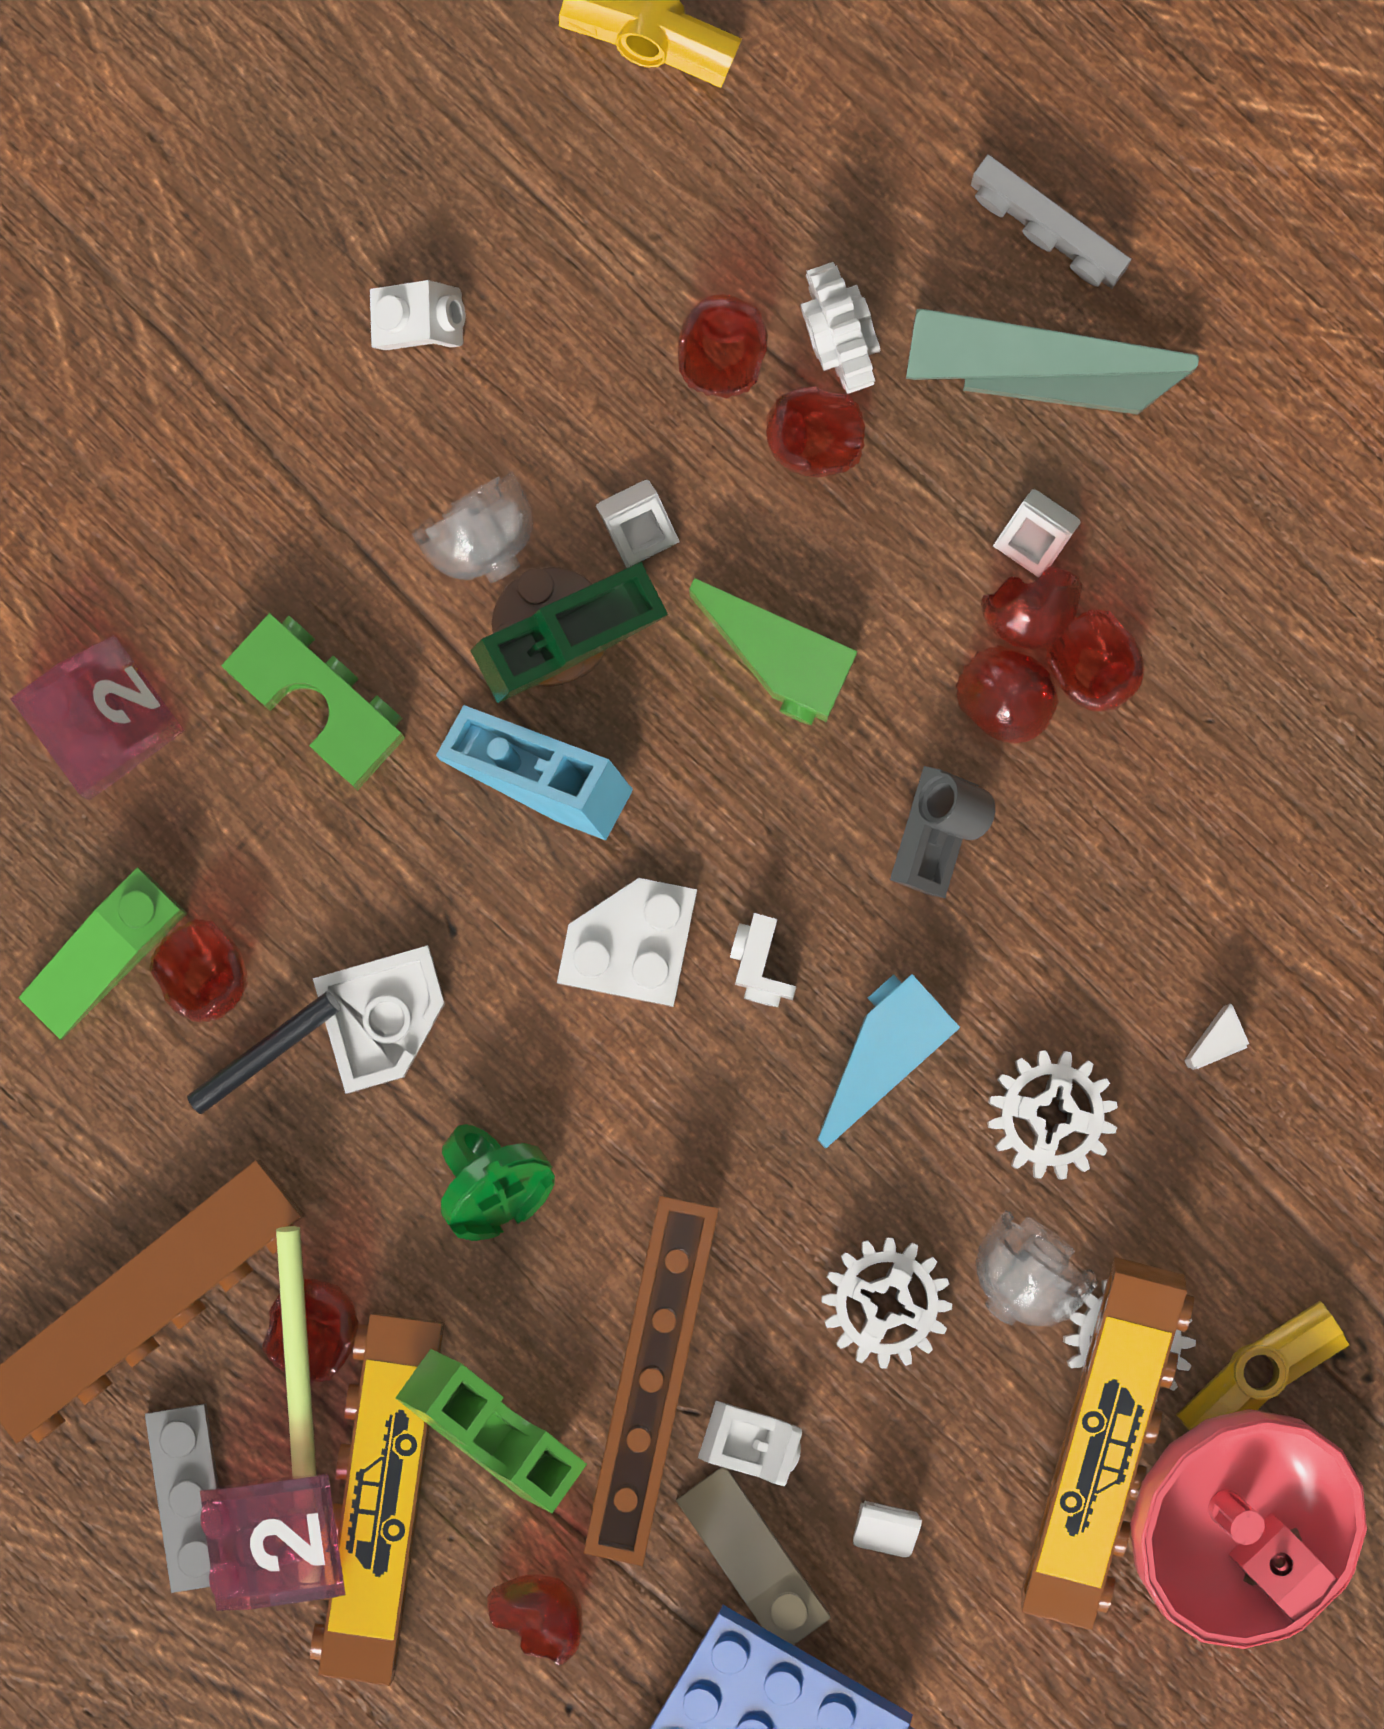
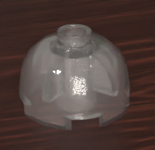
M510 472L502 480L500 477H496L452 502V507L442 514L444 519L434 524L432 519L429 518L411 534L430 563L448 577L471 580L486 575L489 582L494 583L521 565L516 555L529 543L534 527L532 507L513 472Z
M1005 1211L985 1235L978 1248L975 1267L979 1284L984 1293L989 1297L985 1302L986 1307L995 1317L1008 1325H1014L1016 1321H1019L1028 1326H1053L1067 1320L1081 1307L1097 1287L1098 1283L1095 1274L1089 1269L1085 1270L1081 1275L1078 1269L1069 1261L1075 1250L1053 1231L1028 1216L1021 1225L1012 1222L1014 1220L1012 1213Z

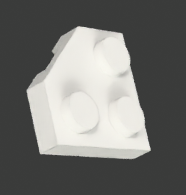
M638 878L568 925L557 984L674 1007L697 889Z
M429 946L313 978L318 997L328 991L334 996L341 1008L338 1013L325 1023L345 1093H352L405 1077L445 1005Z

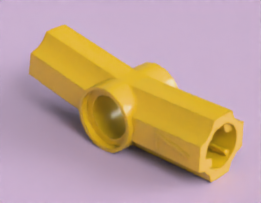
M563 0L559 13V27L615 44L622 56L630 62L649 68L658 67L665 63L720 88L742 38L685 14L684 5L680 0Z
M1318 1301L1253 1344L1240 1347L1233 1354L1230 1362L1176 1416L1190 1431L1208 1418L1247 1409L1258 1410L1267 1400L1278 1396L1288 1384L1349 1346V1343L1334 1317L1324 1304ZM1256 1355L1267 1356L1273 1365L1271 1381L1261 1388H1251L1244 1378V1367L1247 1361Z

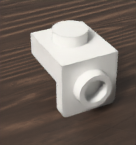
M425 280L370 289L372 348L392 350L427 344H438L446 347L462 346L466 313L462 302V293L459 288Z
M754 913L751 926L739 923L730 958L741 960L735 985L746 988L744 999L779 1007L781 997L793 1000L796 986L762 977L777 919Z
M716 1401L698 1458L714 1465L760 1477L773 1484L785 1486L790 1472L794 1470L800 1458L802 1429L771 1416Z

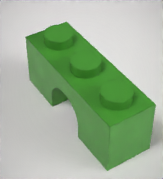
M269 613L221 666L269 711L284 696L298 689H311L322 694L328 703L329 717L324 730L309 746L358 791L405 739L403 734L396 728L403 718L379 696L376 695L368 703L352 688L359 680L358 677L335 656L332 655L326 663L308 648L315 639L292 617L288 616L280 623Z
M430 1349L395 1399L518 1496L553 1513L587 1463L547 1431L533 1425L501 1402L504 1398L462 1363Z

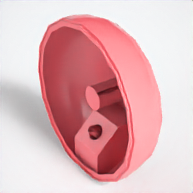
M1252 1409L1208 1418L1170 1443L1142 1481L1130 1523L1135 1568L1161 1614L1200 1642L1241 1649L1287 1639L1306 1628L1346 1589L1355 1573L1367 1531L1363 1485L1343 1450L1300 1419ZM1297 1528L1302 1538V1541H1300L1290 1530ZM1245 1574H1247L1257 1585H1250L1244 1582L1243 1579Z

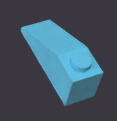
M463 705L436 754L440 761L561 824L606 840L633 791L632 787L609 759Z
M913 974L902 983L895 975H892L868 997L875 1008L864 1018L817 1140L824 1148L832 1144L960 1028Z

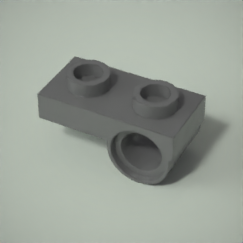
M924 766L890 880L928 895L945 898L962 840L980 838L993 823L995 817V801L993 796L975 783L941 769Z

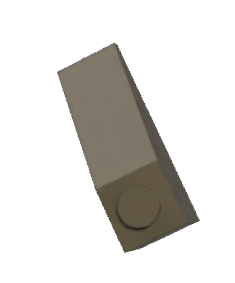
M720 1467L676 1499L680 1508L763 1628L795 1645L831 1619L826 1606L727 1468Z

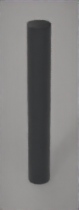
M328 991L323 993L188 1094L187 1099L197 1113L203 1114L338 1013L341 1008L337 1000Z

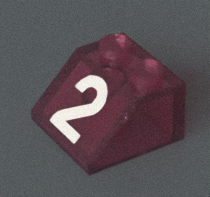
M115 635L58 663L10 698L77 792L89 801L185 731Z
M328 1474L257 1479L200 1490L202 1505L200 1520L207 1540L211 1568L209 1584L215 1596L217 1611L249 1610L346 1595Z

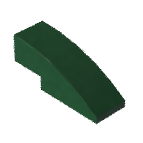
M639 562L538 609L534 615L482 638L470 651L496 702L499 703L627 639L665 618L668 612L642 562Z

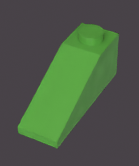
M694 578L689 588V596L771 697L783 702L779 711L807 725H812L815 717L827 722L858 651Z
M137 867L93 911L18 998L62 1040L188 913L147 872Z

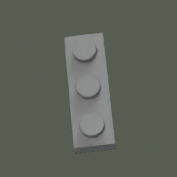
M990 155L986 156L974 172L970 186L978 191L975 194V198L982 206L999 217H1003L1006 212L1025 225L1022 230L1023 234L1041 249L1051 252L1055 247L1073 260L1070 268L1084 281L1096 287L1103 282L1111 289L1114 288L1127 270L1131 258Z
M207 1404L148 1412L145 1414L171 1593L231 1584L233 1578Z

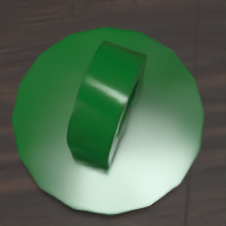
M468 1124L458 1125L442 1146V1155L445 1162L456 1178L449 1184L441 1199V1215L458 1238L479 1241L499 1236L504 1232L500 1225L509 1222L513 1218L517 1224H520L522 1221L525 1222L546 1202L555 1183V1175L551 1170L553 1167L538 1146L520 1143L501 1147L486 1131Z

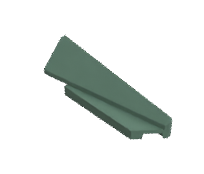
M917 309L913 322L906 379H964L963 391L1138 415L1161 395L1185 377L1194 373L1199 364V356L945 312Z

